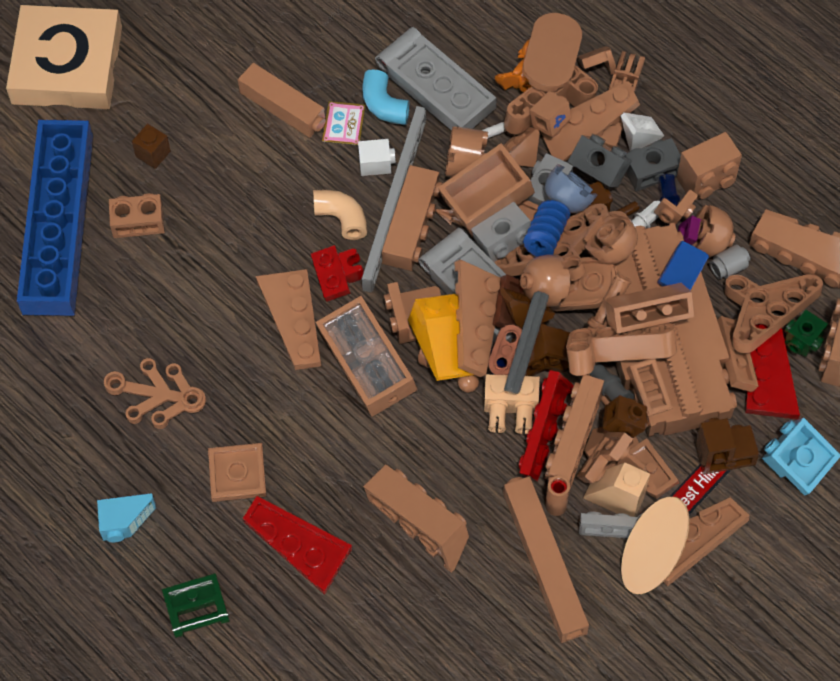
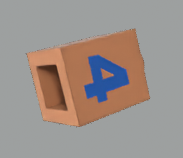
M550 91L530 109L533 127L551 137L571 119L569 101L565 97L558 96Z

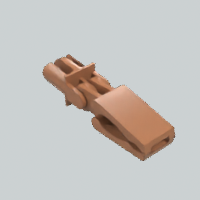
M622 51L617 68L614 70L609 90L629 81L635 93L645 57L640 56L635 73L633 74L632 70L636 54H630L626 68L622 70L626 58V52ZM622 120L616 125L612 124L603 131L601 138L606 140L604 143L610 148L618 146L624 129Z

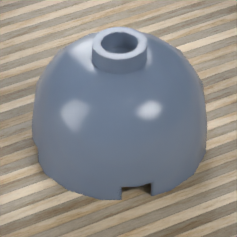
M557 164L546 179V195L550 200L566 205L570 213H579L585 210L597 197V194L591 193L593 189L572 171L567 175L562 172L565 167Z

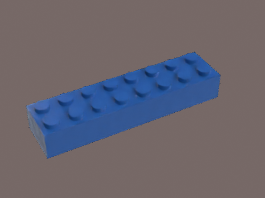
M38 120L17 303L22 315H75L93 134L89 121Z

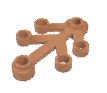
M151 358L144 359L140 364L142 374L148 376L154 386L125 381L123 374L116 371L108 373L104 378L106 391L111 395H119L122 392L151 397L137 406L127 408L126 417L132 424L139 423L144 414L167 401L176 402L164 411L154 412L151 417L153 426L157 429H163L168 425V420L184 411L188 413L199 412L206 403L204 392L199 388L190 387L182 375L180 365L176 363L167 366L166 375L170 381L176 383L180 392L168 388L157 370L155 361ZM146 365H153L151 370L144 369ZM172 370L179 371L176 375L169 374ZM114 383L120 384L118 388H111ZM192 398L197 399V402L194 404L188 403ZM132 412L139 413L135 418L130 417ZM158 417L165 418L161 423L155 421Z

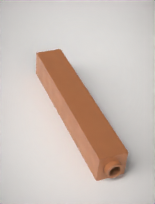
M530 476L523 479L522 477L513 478L504 485L503 495L560 642L563 643L584 636L588 633V621Z

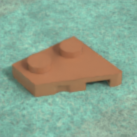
M647 438L630 449L629 452L646 465L647 472L650 473L646 494L657 499L679 484V480ZM613 461L604 468L609 469L611 467H614L617 465L618 461Z

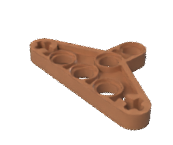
M594 204L571 216L567 220L557 247L554 249L553 255L567 252V254L561 256L565 260V262H561L564 269L578 266L574 270L569 271L570 281H576L585 274V267L579 256L585 249L584 245L587 244L584 236L595 220L600 217L603 220L610 217L607 206L604 204ZM580 226V228L570 231L573 227ZM522 244L494 263L505 274L517 276L523 274L527 263L536 256L532 254L524 255L528 251L524 244Z
M807 274L759 286L742 275L729 276L726 279L725 295L742 306L733 334V348L740 353L754 351L821 296L822 279L819 276ZM739 285L742 286L743 289L735 290L732 289L730 286ZM794 297L801 301L795 303L789 301L788 298ZM760 298L763 300V302L756 303L753 302L751 299ZM772 311H781L784 315L777 316ZM756 324H764V325H766L768 328H767V329H759V328H757L755 325H756Z

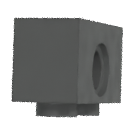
M596 134L591 136L582 135L568 163L609 187H618L632 162L631 159L626 157L627 152L616 146L612 148L604 144L606 140ZM602 152L605 155V162L600 166L597 162V157Z
M672 138L664 141H655L650 146L642 149L635 148L626 154V157L632 160L626 174L635 191L677 177L681 155ZM650 161H653V162H656L657 164H650L649 162H650Z

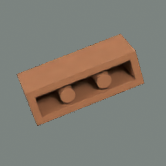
M682 283L605 299L608 325L617 334L694 317L692 292Z

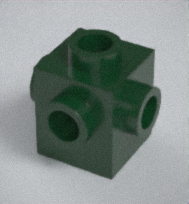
M805 309L797 321L792 319L784 331L787 333L785 344L792 352L807 357L812 350L816 352L824 342L822 337L828 323Z

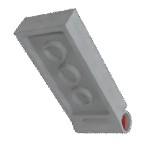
M414 27L409 28L375 57L377 65L384 72H388L389 78L451 131L453 126L473 129L496 109V97L422 36Z
M461 228L454 230L418 258L421 267L431 275V279L447 295L456 294L455 284L458 283V272L455 271V262L460 259L500 278L506 275ZM495 326L492 341L494 343L501 329L497 326ZM511 332L506 335V339L509 342L516 337V334Z

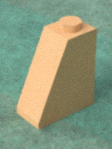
M625 462L606 469L605 474L599 481L590 483L584 499L616 514L624 513L631 517H636L645 497L650 473Z

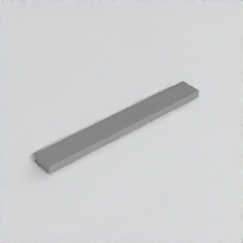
M416 106L364 270L362 277L363 291L372 292L374 290L382 264V249L409 166L413 165L426 124V110L423 107Z

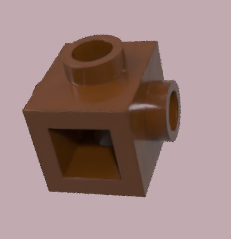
M619 395L605 406L602 429L608 432H625L631 438L643 433L647 427V406L638 403L634 399Z

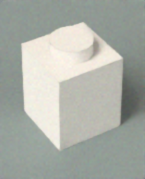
M389 139L358 141L361 176L391 174V164L396 163L394 148L389 149Z

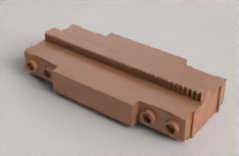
M670 223L669 226H656L646 229L645 226L641 225L635 227L638 235L635 249L626 260L614 263L619 273L632 281L625 294L662 287L658 280L680 241H684L681 231L677 232L675 223ZM701 272L690 290L692 292L694 317L669 322L674 326L677 353L667 358H656L673 409L649 417L646 416L648 419L646 427L648 436H654V433L665 436L700 428L701 423L710 418H719V420L731 419L734 408L737 407L735 395L733 392L729 393L727 387L729 377L725 363L729 360V355ZM648 359L615 361L621 384L626 390H631L634 394V400L641 404L630 380L627 368L632 364ZM649 370L639 373L640 378L651 375ZM650 380L642 384L643 387H647L655 383L653 380ZM657 389L646 393L647 397L659 394ZM659 399L649 404L650 407H654L664 403L662 399Z

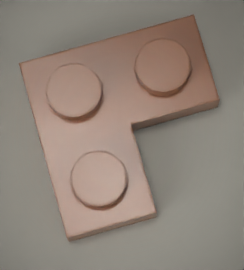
M607 432L577 477L585 483L599 481L606 472L604 467L608 461L622 460L628 454L631 448L629 444L633 438L625 432Z

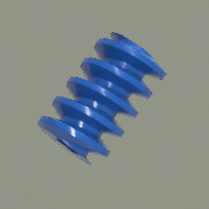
M547 200L538 206L523 241L525 248L533 256L554 254V249L557 247V243L571 214L566 205L558 201Z

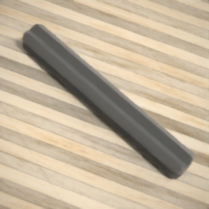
M540 291L533 294L505 384V391L511 394H518L521 390L549 299L548 294Z

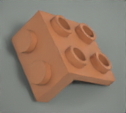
M398 282L387 284L388 294L383 296L386 310L391 309L392 317L389 318L392 333H397L399 344L416 341L417 338L408 321L415 299L441 296L440 289L432 286L400 293Z

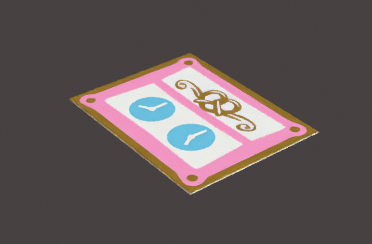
M329 101L322 141L358 145L361 137L365 105Z

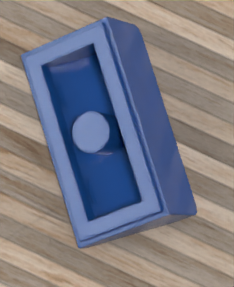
M680 241L658 283L661 286L682 283L691 290L709 255L685 241Z

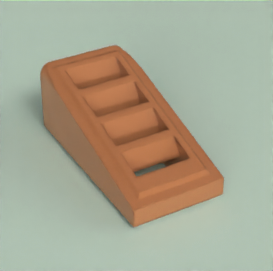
M648 359L632 364L627 368L630 380L641 404L647 406V417L673 409L656 359ZM649 370L651 375L640 378L639 373ZM650 380H653L655 383L647 387H643L642 384ZM658 390L659 394L647 397V392ZM659 399H662L664 403L654 407H650L649 404Z

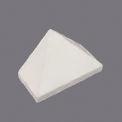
M623 113L621 115L630 151L635 148L641 149L664 137L652 117Z

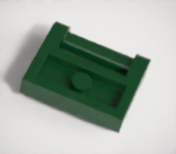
M216 573L162 589L175 638L184 636L183 633L211 624L229 622ZM212 605L217 607L216 612L182 622L179 621V615Z

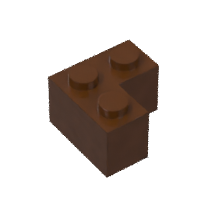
M541 324L525 376H534L544 369L561 373L569 370L566 346L571 332Z
M710 418L701 423L695 447L703 475L756 465L759 451L751 425L730 426L728 418L720 420L719 418Z

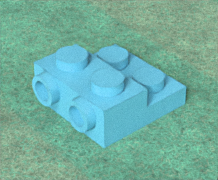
M805 418L795 421L791 419L781 427L780 431L783 433L778 440L774 438L764 447L766 454L762 459L780 477L786 476L804 495L811 493L840 458V454Z

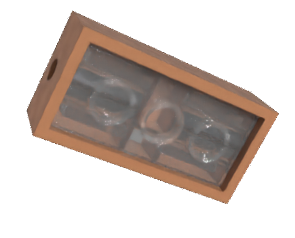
M362 296L316 322L321 335L371 417L417 391L414 379Z

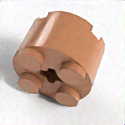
M452 127L445 176H455L486 154L484 151L488 139L487 131Z

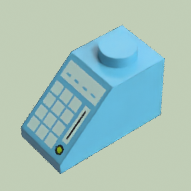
M153 494L97 500L99 531L103 541L120 542L124 538L131 537L156 509Z

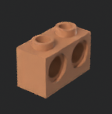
M147 193L142 196H119L115 199H109L110 228L113 238L165 233L163 204L160 194ZM148 211H154L152 214H145ZM122 214H128L125 217H119Z

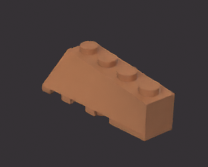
M766 209L752 233L749 246L759 253L777 258L782 264L800 269L806 275L819 276L831 287L840 288V233L834 231L833 235L821 232L819 226L813 224L802 226L799 225L797 219Z
M385 465L363 486L368 500L394 523L399 520L402 529L412 539L418 536L421 543L426 547V551L432 557H435L437 554L441 556L445 562L444 567L452 573L469 538L466 528L467 522L459 513L448 511L440 499L436 497L432 499L428 496L421 485L418 483L413 485L409 482L402 471L399 469L393 470L388 465Z

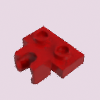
M334 245L311 253L326 302L350 294L351 291L348 283L359 281L363 277L364 270L362 266H353L361 260L357 250L354 248L338 253Z

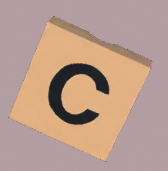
M21 5L6 86L11 104L34 106L68 105L75 108L110 109L114 85L113 70L118 56L122 31L119 11L113 9Z

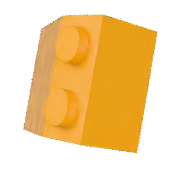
M456 294L415 299L408 318L410 326L437 381L474 375L458 368L457 334L460 333V323L456 318V310L459 309V295Z

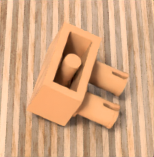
M486 374L484 412H490L488 430L495 433L496 422H498V433L505 432L506 413H516L515 431L522 434L523 424H525V434H528L532 428V417L535 407L539 403L540 377L525 376L520 392L518 394H511L504 389L508 375Z

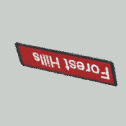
M699 465L670 497L680 498L685 503L690 515L731 470L703 475L701 465Z

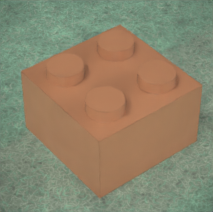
M724 132L682 152L676 179L686 194L689 190H692L698 195L695 200L699 198L705 199L713 191L720 188H728L736 181L742 154L729 135Z

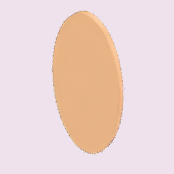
M666 497L658 500L642 514L632 529L625 545L621 565L623 583L630 592L643 594L652 591L670 575L679 561L689 531L688 509L680 498Z

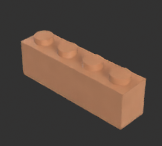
M409 166L382 249V264L412 271L414 263H419L418 258L422 255L420 244L422 240L426 241L429 232L427 222L429 218L433 219L436 210V204L433 203L435 197H440L441 195L438 187L443 183L439 182L438 171Z

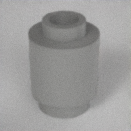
M734 245L715 255L709 264L716 278L727 279L729 276L746 269L749 266L750 256L744 247Z

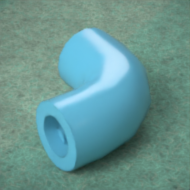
M367 70L364 74L362 89L363 99L369 111L380 120L393 124L407 125L409 100L396 99L388 95L387 84L389 77L385 72Z

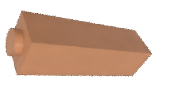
M252 63L239 77L238 85L242 95L304 135L311 138L315 132H319L323 128L326 121L324 107L260 66Z

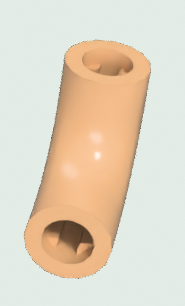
M313 190L315 215H333L337 217L341 222V234L345 239L358 240L367 235V222L363 209L353 197L341 191Z

